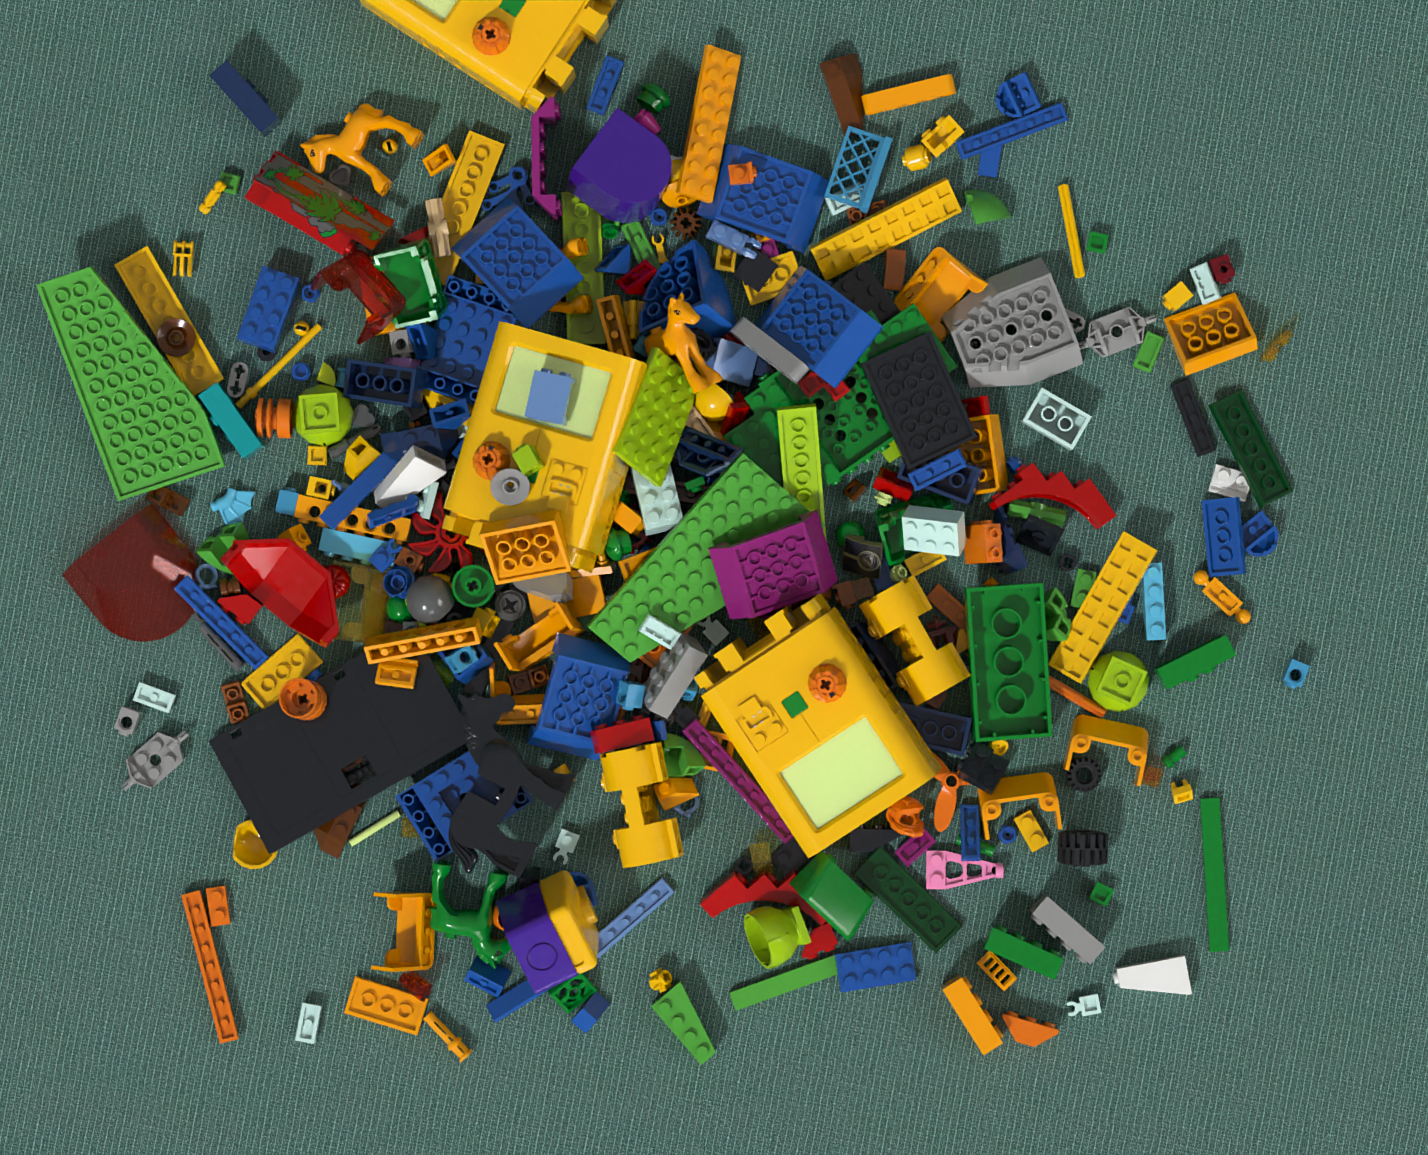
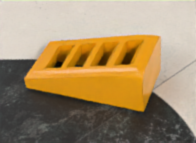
M988 951L977 962L1003 991L1017 979L993 952ZM992 957L994 960L985 967L984 964ZM998 963L999 966L991 973L989 970ZM1003 968L1005 971L996 978L995 975ZM1009 974L1010 977L1002 984L1000 981Z

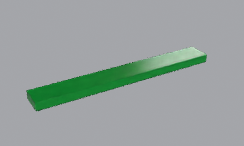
M1219 797L1199 798L1209 952L1229 951Z

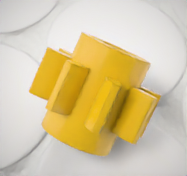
M660 967L649 974L651 977L649 985L653 990H659L662 993L672 987L670 984L672 976L669 971H662Z

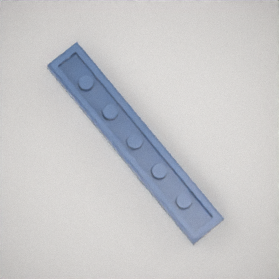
M663 877L598 932L597 959L675 892Z

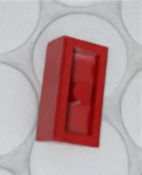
M880 467L873 488L908 502L914 488L913 484L897 478L898 473Z

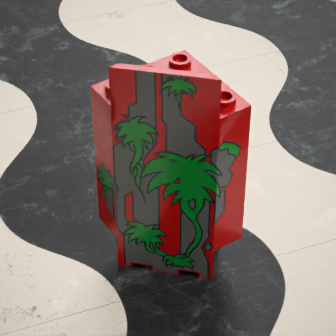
M277 150L272 154L270 160H267L261 167L259 174L252 178L254 182L244 197L252 204L258 205L338 252L347 260L349 256L352 258L358 249L356 247L358 242L373 251L395 221Z

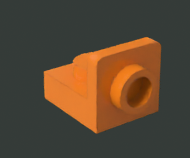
M752 161L746 164L728 165L730 186L752 184L753 178H757L756 166H752Z

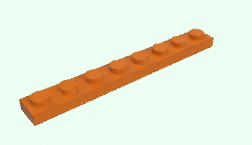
M201 890L182 894L181 897L219 1042L222 1044L237 1040L239 1035Z

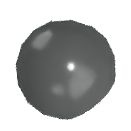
M427 575L419 577L411 584L407 591L406 603L408 611L413 618L420 623L431 625L441 620L452 609L455 603V596L447 581L440 576Z

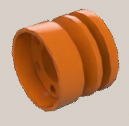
M265 398L258 399L255 410V427L258 438H264L266 429L267 438H272L273 430H276L278 438L292 439L294 425L292 420L293 399L279 398L277 407H274L272 398H268L267 407Z
M293 678L287 681L281 688L279 704L288 716L301 720H313L324 712L327 705V695L319 683L304 678ZM304 697L308 700L307 703L303 700Z

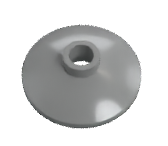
M505 468L493 476L490 488L493 497L498 502L504 505H516L523 502L528 496L530 483L527 476L523 475L520 470ZM508 482H513L514 485H513V486H508L507 483H508Z

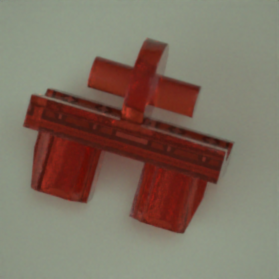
M933 616L934 622L927 623L928 629L935 628L936 630L927 632L934 647H938L936 636L943 635L945 645L951 642L955 643L956 626L940 629V626L947 625L946 619L938 621V617Z
M410 971L409 974L403 972L398 980L405 990L423 1002L426 996L431 993V988L433 987L430 982L415 971Z

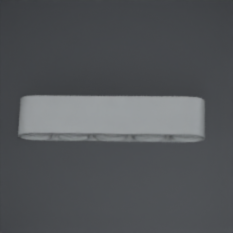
M741 317L730 330V333L795 384L809 370L805 363L745 317Z

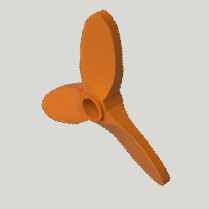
M933 753L941 765L939 772L934 778L940 781L942 786L936 798L934 826L938 832H942L949 826L955 811L956 789L962 785H970V783L958 778L959 770L951 772L944 762ZM948 776H952L955 779V784L952 787L946 784Z

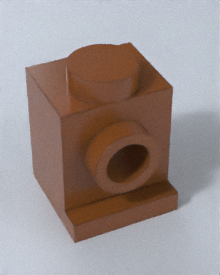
M850 580L831 586L832 589L837 590L834 596L837 604L841 603L843 610L854 607L853 603L857 601Z

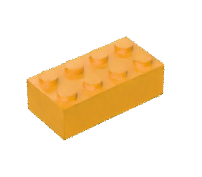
M959 974L940 986L983 1055L1003 1043L1001 1041V1038H1003L1002 1033L996 1025L994 1027L991 1025L992 1017L986 1009H981L980 1006L983 1003L976 992L974 994L971 993L970 989L973 987L966 976L962 978Z

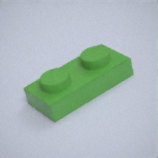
M1077 569L1070 606L1081 607L1095 582L1097 572Z

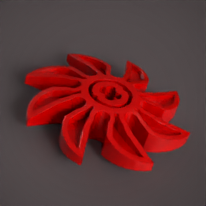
M439 492L435 496L431 516L439 522L438 525L434 526L427 522L416 512L412 514V522L416 531L421 535H434L436 538L426 542L408 544L413 552L421 556H431L437 548H443L439 558L427 571L430 573H440L449 568L452 551L458 552L460 569L473 563L472 553L463 546L469 537L457 534L454 535V538H450L449 535L446 536L449 530L442 528L445 516L442 506V494ZM476 547L479 551L486 555L484 549Z

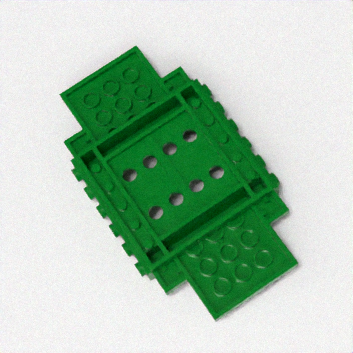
M912 303L881 325L883 329L843 378L845 381L848 376H852L855 378L856 383L839 400L835 402L824 387L808 398L798 384L792 382L776 369L771 374L767 372L759 377L760 382L757 383L759 387L744 397L755 414L723 436L728 443L742 449L741 452L783 487L777 407L813 404L815 399L820 398L824 401V406L821 409H816L822 484L826 482L828 486L830 484L834 486L842 480L844 474L848 473L850 475L858 469L857 465L862 462L866 464L874 458L873 454L888 449L890 447L889 443L894 440L860 363L931 331L948 372L955 369L957 365L918 308ZM871 309L866 312V314L881 325ZM809 368V370L802 378H804L806 375L812 372V370ZM864 392L867 399L864 403L856 401L857 393ZM869 408L877 410L876 418L870 419L867 417L866 412ZM827 414H832L835 417V422L832 425L824 423V417ZM838 430H843L846 433V437L842 441H838L835 438V433Z

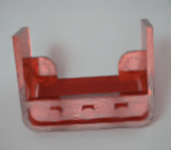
M356 250L318 271L311 286L312 291L326 283L336 291H343L349 288L370 312L371 316L366 319L365 326L357 340L359 345L382 332L406 305L405 297L382 271L380 272L375 268L373 260L368 254L361 250Z

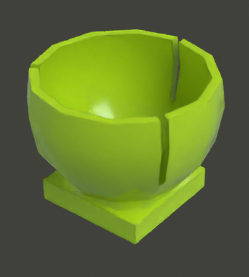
M319 384L305 389L295 400L292 420L297 433L307 442L321 446L326 444L328 446L341 441L351 429L354 411L350 399L343 397V392L337 387Z
M1114 650L1100 655L1091 667L1094 670L1090 669L1087 685L1092 698L1106 710L1124 712L1136 707L1147 694L1149 675L1146 666L1143 664V661L1131 652Z
M763 906L753 909L744 916V929L751 949L761 965L767 969L778 967L790 959L798 945L811 943L798 906H784L780 909Z

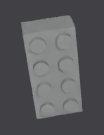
M681 632L672 649L667 648L660 655L659 662L651 669L648 679L643 683L645 685L643 702L648 710L668 719L708 656L697 639Z
M1043 894L1029 910L1032 913L1031 918L1040 926L1045 924L1047 926L1045 930L1052 937L1056 938L1058 936L1061 938L1059 943L1068 951L1073 949L1076 952L1074 956L1083 964L1087 961L1091 965L1104 950L1105 946L1047 895Z

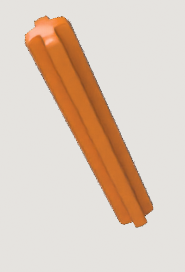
M1049 675L1050 689L1099 718L1105 715L1106 709Z

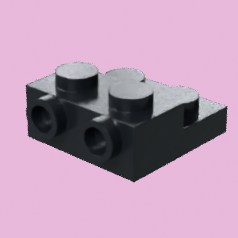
M976 742L975 745L970 744L966 754L968 757L966 760L962 759L957 767L959 770L958 778L992 795L1007 770L1010 761L993 753L994 749L981 742Z

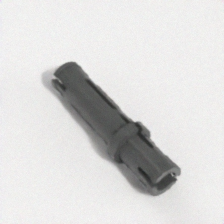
M377 422L375 425L347 439L343 438L342 442L327 448L333 460L346 453L349 446L359 436L369 441L379 436L383 431Z
M207 622L198 629L209 641L208 644L220 653L235 672L245 665Z

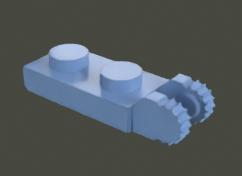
M715 219L706 235L707 239L751 259H755L757 254L755 251L745 248V244L756 249H760L762 246L760 241L749 238L748 235Z

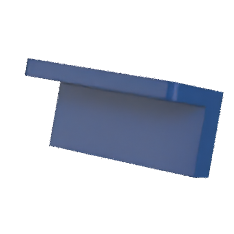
M477 955L464 981L498 998L511 971L499 964L495 969L489 963L486 964Z

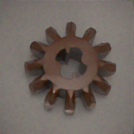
M680 208V216L673 213V217L677 220H670V224L676 226L670 229L671 231L678 230L675 234L676 238L682 233V240L685 241L686 234L692 240V232L695 235H699V231L695 228H702L701 224L696 223L701 221V217L694 218L697 211H693L690 215V208H687L686 214H684L682 208ZM684 219H687L691 224L690 227L688 226V229H684L681 224L682 221L684 222Z

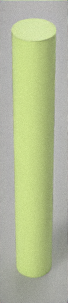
M398 810L394 811L349 839V843L353 847L401 817V814Z

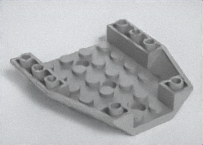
M1041 257L988 277L985 280L988 285L982 292L973 293L971 291L941 317L948 335L950 334L962 362L964 368L962 371L969 388L1031 385L1083 364L1079 343L1052 275ZM1046 310L1051 313L1050 321L1042 319L1041 314L1043 311ZM1007 325L1015 326L1016 333L1014 335L1006 333ZM976 338L980 341L979 349H973L970 346L972 339Z

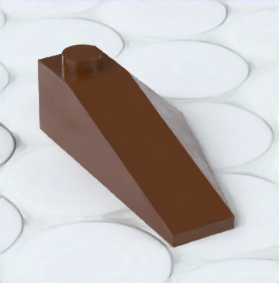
M856 53L820 63L819 67L844 137L848 126L863 130L862 70ZM850 132L849 137L857 134Z

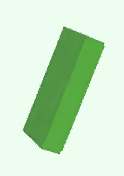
M1146 331L1143 343L1140 345L1132 367L1150 374L1165 338Z

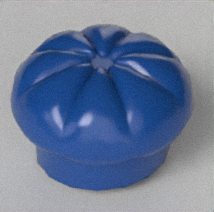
M392 567L383 579L384 589L390 597L396 596L405 599L409 587L416 580V576L408 567Z

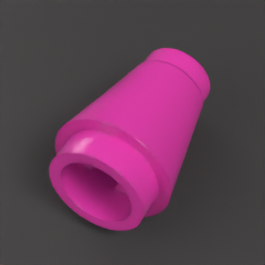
M643 108L633 118L655 135L661 130V127L649 110L646 111Z

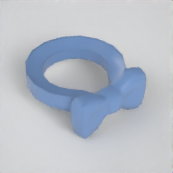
M210 564L199 566L195 571V578L199 586L206 590L216 589L217 584L215 583L218 579V573L215 567ZM204 568L211 570L213 574L210 584H204L200 578V571Z
M697 796L694 797V806L686 811L680 808V804L672 809L690 818V813L694 812L699 805V799Z

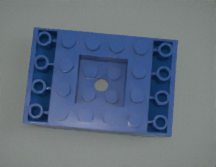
M469 751L395 796L435 862L453 852L449 843L448 833L451 818L461 803L460 795L472 790L497 804L498 802L495 801L496 796L500 790H505V788L478 774L479 766ZM520 786L514 803L501 821L534 802L525 787Z

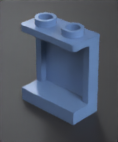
M713 337L712 342H716L715 346L717 349L706 362L707 365L720 373L725 381L739 386L750 387L758 355L747 346Z
M541 368V371L534 370L524 416L529 419L566 426L568 418L565 416L572 385L576 383V380L571 377V374L560 372L557 375L552 374L553 370Z

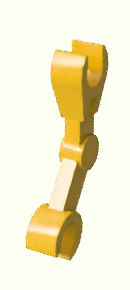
M660 234L661 242L656 243L654 236H652V243L656 246L659 263L663 264L665 261L669 262V260L665 256L662 245L664 237Z

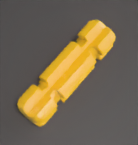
M218 180L215 183L214 188L210 190L204 202L199 206V211L203 214L209 213L211 207L214 206L220 197L221 192L227 187L223 181Z

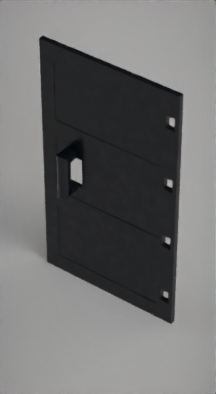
M410 626L404 630L413 629L414 627ZM364 652L314 681L324 688L327 695V705L319 717L313 720L293 718L281 709L278 701L209 740L270 855L466 744L462 728V715L428 653L402 658L417 660L419 663L414 689L376 684L375 678L379 663L368 664ZM344 670L346 676L337 681L334 675ZM304 697L303 700L307 703L308 700ZM241 729L243 734L233 739L230 734ZM367 756L369 760L367 764L347 775L343 774V768ZM372 773H376V776L353 789L350 787Z

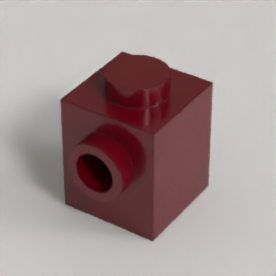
M1228 254L1208 261L1216 283L1220 282L1221 285L1232 281L1231 278L1236 276Z

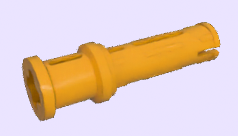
M432 1011L423 1019L448 1045V1050H452L459 1057L460 1062L473 1051L461 1041V1037H456ZM436 1024L446 1033V1035L436 1026Z

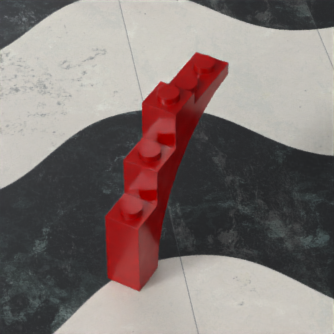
M1025 463L1017 469L1018 473L1013 476L1015 481L1006 486L1008 490L1005 493L998 492L992 497L994 501L988 504L992 510H995L1003 504L1017 499L1031 497L1047 498L1075 509L1096 530L1117 516L1090 478L1086 481L1081 479L1072 486L1062 471L1056 474L1053 471L1044 478L1034 463L1028 466Z
M795 869L778 883L777 878L771 872L768 874L766 870H763L748 884L746 883L748 882L746 877L734 870L700 899V905L712 918L737 904L769 900L785 903L790 906H798L801 911L810 915L820 925L826 922L789 884L799 874Z

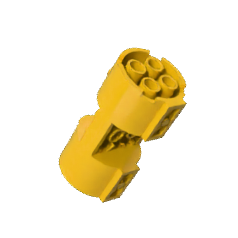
M914 575L859 605L868 621L870 635L878 640L892 632L894 643L902 649V657L906 662H909L910 666L896 673V680L901 688L903 687L904 690H907L915 706L922 704L971 676L953 643L951 642L936 650L918 617L931 610L932 606Z
M661 742L599 754L603 770L601 785L605 788V792L622 790L621 802L625 805L626 809L624 818L629 826L613 830L614 833L612 835L613 843L619 849L622 868L646 865L683 856L684 851L677 817L659 818L653 783L669 779Z

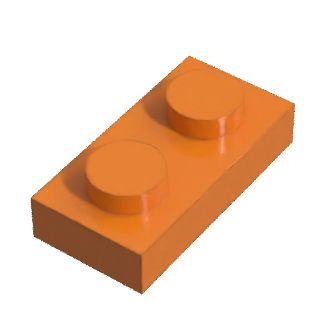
M226 885L206 888L211 927L231 924Z

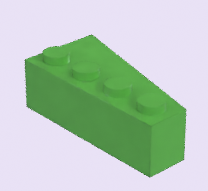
M680 979L652 1003L651 1007L702 1065L716 1053V1049Z

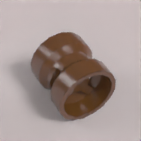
M232 577L229 580L227 578L219 580L222 597H229L230 593L242 595V586L236 577Z

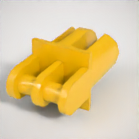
M174 240L172 253L174 255L173 276L178 274V258H180V276H185L186 258H188L187 275L192 277L194 241L186 243V241L177 242V240ZM177 248H182V254L177 253ZM186 248H190V254H185Z

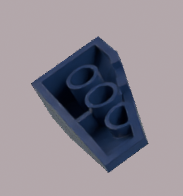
M1000 506L993 510L994 524L1000 523L1003 549V562H996L999 573L1003 572L1004 575L1027 567L1028 564L1019 543L1014 540V532L1010 524L1007 523V516L1003 507Z

